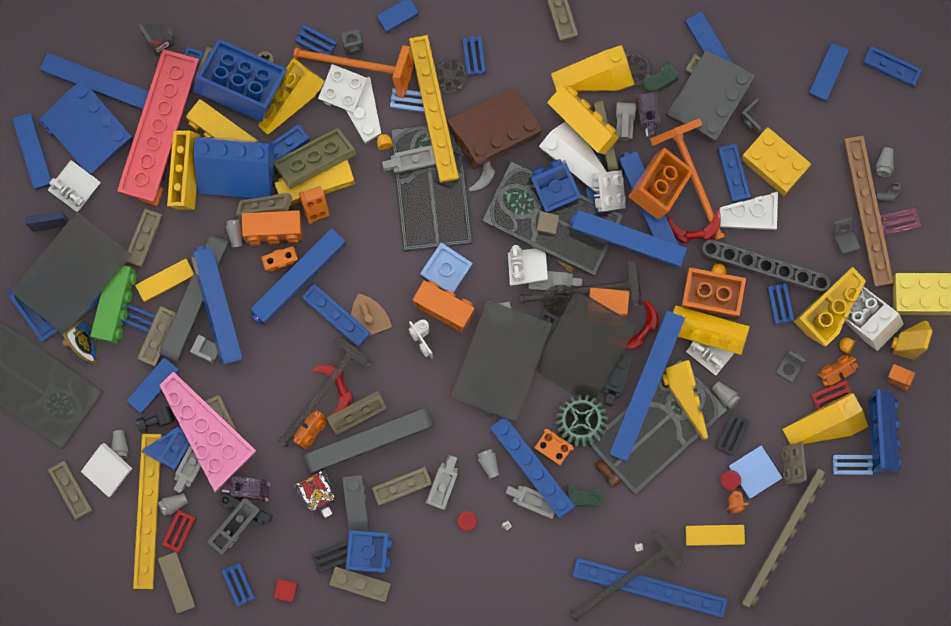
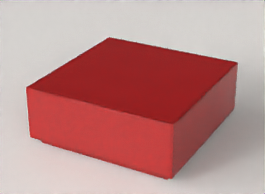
M278 579L274 599L293 603L297 583Z

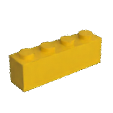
M561 86L547 103L596 152L605 155L619 139L615 134L616 129L610 124L606 125L602 121L604 118L598 112H593L590 109L591 105L586 100H581L574 88L571 86L569 88Z
M201 99L198 100L186 116L189 121L188 125L196 131L200 129L204 132V137L258 141Z
M173 131L167 206L177 210H195L197 183L194 144L195 138L201 137V135L192 131Z
M345 160L292 189H289L282 178L278 179L275 185L278 194L289 193L292 196L291 206L301 202L300 191L304 192L321 186L323 193L327 194L355 185V181L348 160Z
M675 306L673 313L685 317L678 337L736 354H742L750 326Z

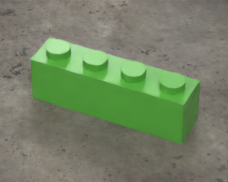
M109 263L90 335L93 339L118 345V341L122 338L123 321L127 318L126 305L132 299L131 289L137 279L136 271L133 268Z

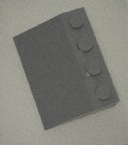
M705 51L666 115L682 125L700 118L702 126L694 128L692 131L715 144L753 83L755 75L736 64Z

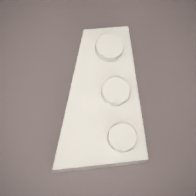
M370 76L367 77L354 112L346 110L365 144L381 135Z
M778 192L720 207V228L776 230Z

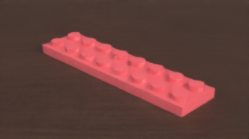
M165 49L162 50L118 186V193L155 203L171 153L173 131H178L200 62L199 59Z

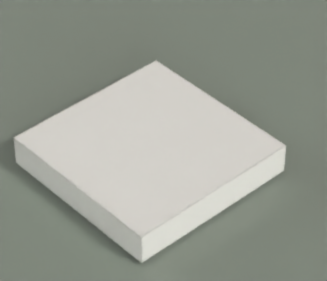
M103 443L81 472L110 497L132 468Z

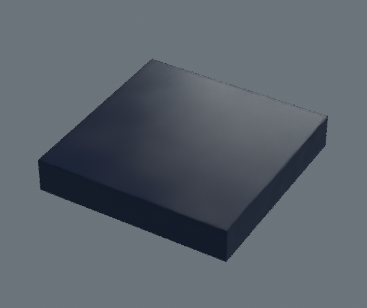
M62 211L25 218V224L32 232L70 226L68 217Z

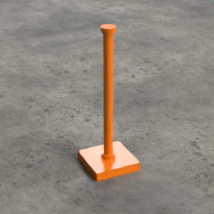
M405 45L402 46L396 67L304 51L298 47L294 49L293 54L295 59L300 57L393 74L392 78L397 97L405 98L415 67L410 46Z
M698 118L650 138L652 146L671 138L673 141H676L685 164L694 170L691 179L708 221L711 223L715 215L683 140V133L702 126V122ZM720 228L713 237L714 240L725 237Z

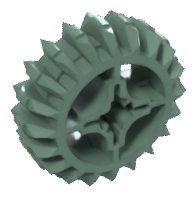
M578 395V401H575L574 397H570L572 403L569 404L568 401H564L566 408L560 406L559 410L562 413L556 414L558 419H562L556 421V425L561 426L558 428V433L564 432L562 439H566L569 436V444L575 440L576 447H578L579 441L582 442L583 447H586V441L593 445V438L597 441L600 440L597 434H605V431L601 428L605 429L608 427L606 423H603L608 421V416H602L606 413V409L599 410L602 407V403L600 402L595 405L596 398L589 402L588 395L585 396V400H582L581 395ZM587 407L590 408V410H587L585 412H579L575 408ZM571 413L575 420L568 429L566 419L568 414ZM596 413L598 423L596 428L593 429L589 421ZM578 417H582V419L584 417L586 425L582 424V422L581 424H578ZM583 429L589 434L577 435L573 432Z

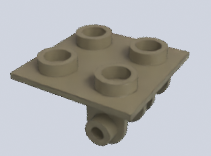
M803 442L782 447L781 457L784 463L783 477L785 484H803V481H807Z

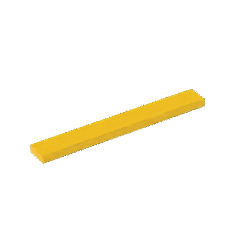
M428 35L409 38L439 181L442 183L458 180L459 176Z
M142 434L133 589H154L158 518L157 502L159 500L161 463L144 454L142 450L161 438V434Z

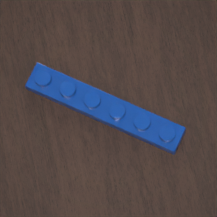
M505 416L490 427L560 519L575 508L572 501Z

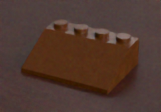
M513 88L446 120L473 170L538 138L542 132V128L534 114Z

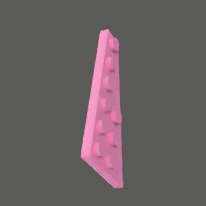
M172 372L160 384V388L216 493L256 453V450L181 378Z

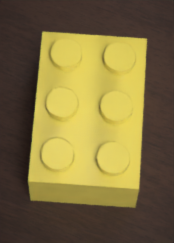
M896 273L893 276V309L900 315H951V273Z

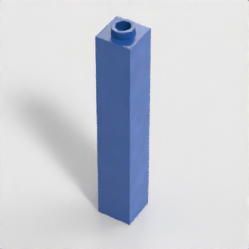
M629 151L622 154V158H619L618 162L631 191L645 171L637 151L634 153ZM637 204L650 235L678 245L666 216L664 215L658 220Z
M578 210L577 215L573 214L570 221L572 230L679 269H681L687 254V248L580 210Z
M331 228L250 309L253 313L251 317L258 324L263 322L266 325L346 246L345 240Z
M206 245L194 248L195 252L190 253L220 363L226 364L243 359L212 247L207 249Z

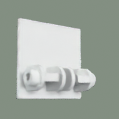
M332 64L318 99L324 101L326 105L330 106L332 104L354 112L367 78Z
M71 160L60 175L50 181L49 184L51 186L48 191L78 213L101 182Z
M622 170L594 173L592 178L593 187L599 188L593 189V191L599 190L600 194L594 195V197L600 196V198H595V208H597L598 212L626 208Z
M518 245L512 246V249L508 252L510 286L548 280L545 251L538 248L521 250Z
M420 320L413 325L410 321V335L414 341L419 340L421 343L419 344L420 349L425 357L430 356L433 359L431 350L423 340V337L429 333L428 322Z
M695 341L686 351L715 376L734 354L733 352Z

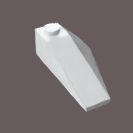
M566 121L548 134L539 147L554 160H565L570 172L592 190L599 188L593 187V174L603 173L606 170L589 144Z

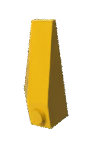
M622 45L605 50L551 73L556 90L561 86L567 88L571 86L577 92L619 91L634 86Z
M295 58L286 67L287 72L264 120L259 122L258 127L266 134H270L314 98L325 82Z
M854 267L850 268L794 320V323L808 337L826 347L840 333L866 280Z
M924 320L894 337L891 348H894L892 354L915 361L928 348L933 331L929 327V322Z
M687 360L665 368V374H662L664 385H668L670 392L701 439L707 440L708 435L703 414L698 409L700 408L699 397L693 390L696 384L690 361Z
M848 393L784 427L782 430L790 445L798 442L807 444L852 436L867 428L868 424L854 393Z

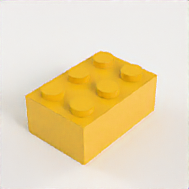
M768 127L741 158V161L783 196L790 191L811 166L809 161Z

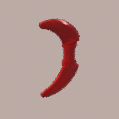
M717 210L712 222L706 228L692 232L679 228L672 221L671 217H667V221L675 238L682 243H688L689 240L705 238L708 241L715 236L720 228L721 214Z
M643 301L647 310V321L644 328L631 338L617 339L612 337L611 341L624 349H636L643 346L644 338L650 331L656 330L659 323L657 311L650 302Z
M320 365L312 369V372L324 373L336 382L340 397L338 406L331 415L348 407L351 403L352 393L346 390L343 382L344 372L332 365Z

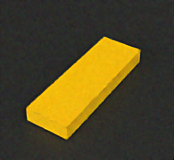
M184 259L135 286L145 303L191 279L194 272L187 259Z
M744 525L685 526L686 546L745 544Z

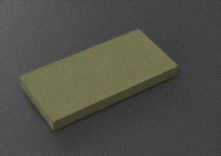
M338 127L275 160L274 168L289 189H292L357 155V153Z

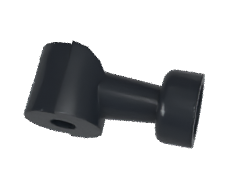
M170 407L159 409L156 415L146 420L143 417L136 419L141 434L147 432L150 426L158 424L159 427H163L174 422Z

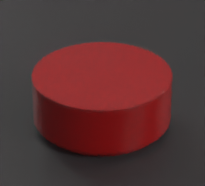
M729 470L721 476V484L727 490H735L741 485V477L738 472Z
M468 511L462 512L457 519V524L463 531L473 530L477 523L475 515Z

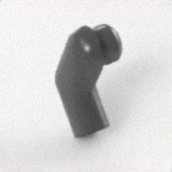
M894 182L887 192L876 191L877 201H894L902 192L901 184Z

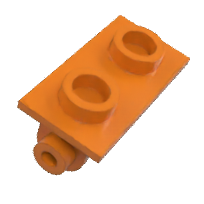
M843 355L837 359L836 363L824 366L817 373V376L823 379L822 383L825 387H831L841 381L839 373L846 378L856 372V369L859 367L855 362L856 358L851 355Z
M316 409L313 412L311 411L304 421L308 425L307 429L300 426L292 441L307 450L314 443L319 432L325 428L328 421L327 417Z
M734 491L729 496V506L726 508V511H731V514L740 513L749 505L744 503L741 492Z

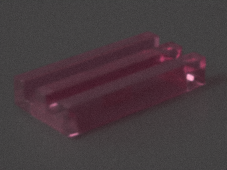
M917 207L880 215L884 235L921 227ZM913 213V216L884 222L885 219ZM915 220V223L886 229V226Z

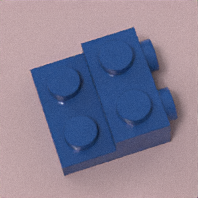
M554 160L550 163V167L545 169L543 166L538 167L530 175L545 212L581 198L565 160Z
M349 530L346 570L386 573V569H390L391 558H387V550L392 548V538H389V534Z

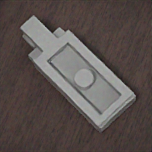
M432 145L395 153V155L391 156V160L382 162L384 171L394 170V173L436 165Z
M547 271L548 280L529 283L528 290L567 293V291H572V288H581L582 279L572 278L573 274L566 272Z
M189 446L175 473L174 480L177 483L173 490L179 494H182L186 486L190 487L201 469V465L191 446Z
M448 455L445 464L441 463L438 467L425 502L426 504L442 510L445 509L458 474V469L454 467L457 457Z
M510 486L507 487L505 494L514 497L512 502L516 503V505L553 519L555 512L540 492L525 486H519L518 490Z

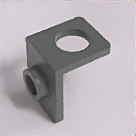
M359 29L341 33L346 54H356L364 50ZM350 35H355L358 39L352 43H347L346 41Z
M758 98L740 116L744 120V125L749 130L753 129L757 134L761 132L762 128L748 113L759 103Z
M847 218L834 222V237L841 253L844 255L859 251L860 246L853 232V219ZM848 224L846 229H839L841 225Z
M789 351L777 369L776 374L789 382H793L806 360L803 359L801 354ZM786 364L792 365L794 373L786 375L783 372V367Z

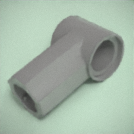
M617 102L616 135L619 137L618 140L628 141L633 138V120H635L636 103Z

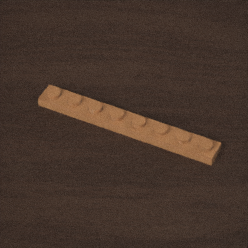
M864 136L844 139L873 285L874 287L891 285L894 281Z

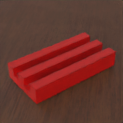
M847 380L811 394V398L816 409L819 410L822 408L819 404L842 394L851 393V389L848 386ZM842 386L845 388L820 400L816 398Z
M178 510L162 546L180 553L196 517ZM180 516H184L171 545L168 544ZM187 519H190L178 547H175Z

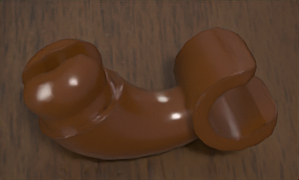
M599 460V463L595 464L596 469L607 477L606 481L612 487L617 486L621 482V479L611 471L605 461Z

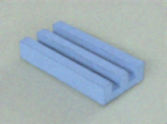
M395 88L392 89L390 108L425 113L424 107L396 104L395 101L423 103L421 99L397 97ZM407 90L405 96L421 98V93Z
M833 455V475H873L872 455ZM837 460H867L868 463H837ZM837 467H868V470H837Z

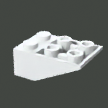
M864 286L845 320V323L876 351L904 325L897 311Z

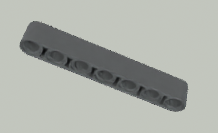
M211 234L206 244V249L212 247L219 271L230 241ZM195 272L160 351V355L177 362L180 361L204 306Z
M715 240L706 241L701 249L702 256L709 261L721 263L725 266L783 284L787 283V285L815 294H823L830 286V279L824 274ZM712 246L715 248V253L709 254L705 248ZM731 252L734 258L727 260L724 257V253ZM748 257L751 259L752 264L747 266L743 264L742 259ZM761 264H769L770 270L763 271L761 269ZM786 269L789 275L782 277L779 274V270ZM800 274L805 275L807 282H799L797 276ZM822 280L825 283V288H818L816 281Z
M424 408L307 453L303 457L309 473L314 474L434 427V423L428 408Z

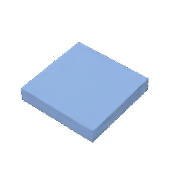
M440 243L420 275L427 280L437 283L439 288L444 291L447 289L454 293L473 263L443 243Z
M762 446L728 466L730 470L739 473L741 477L740 486L749 499L782 479V476Z

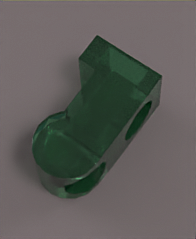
M670 61L663 64V71L645 78L643 83L645 93L649 95L656 94L678 81L679 76Z
M568 485L567 496L575 506L596 507L603 502L604 494L599 489L577 491L576 485Z

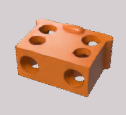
M321 186L299 192L302 208L309 224L330 216Z
M294 246L283 250L278 249L261 257L264 269L268 273L294 266L298 260Z
M893 364L886 383L908 391L915 372Z
M545 429V433L535 446V449L561 466L569 452L574 450V447L549 429ZM543 442L547 445L544 449L540 447ZM558 453L563 455L562 459L556 458Z

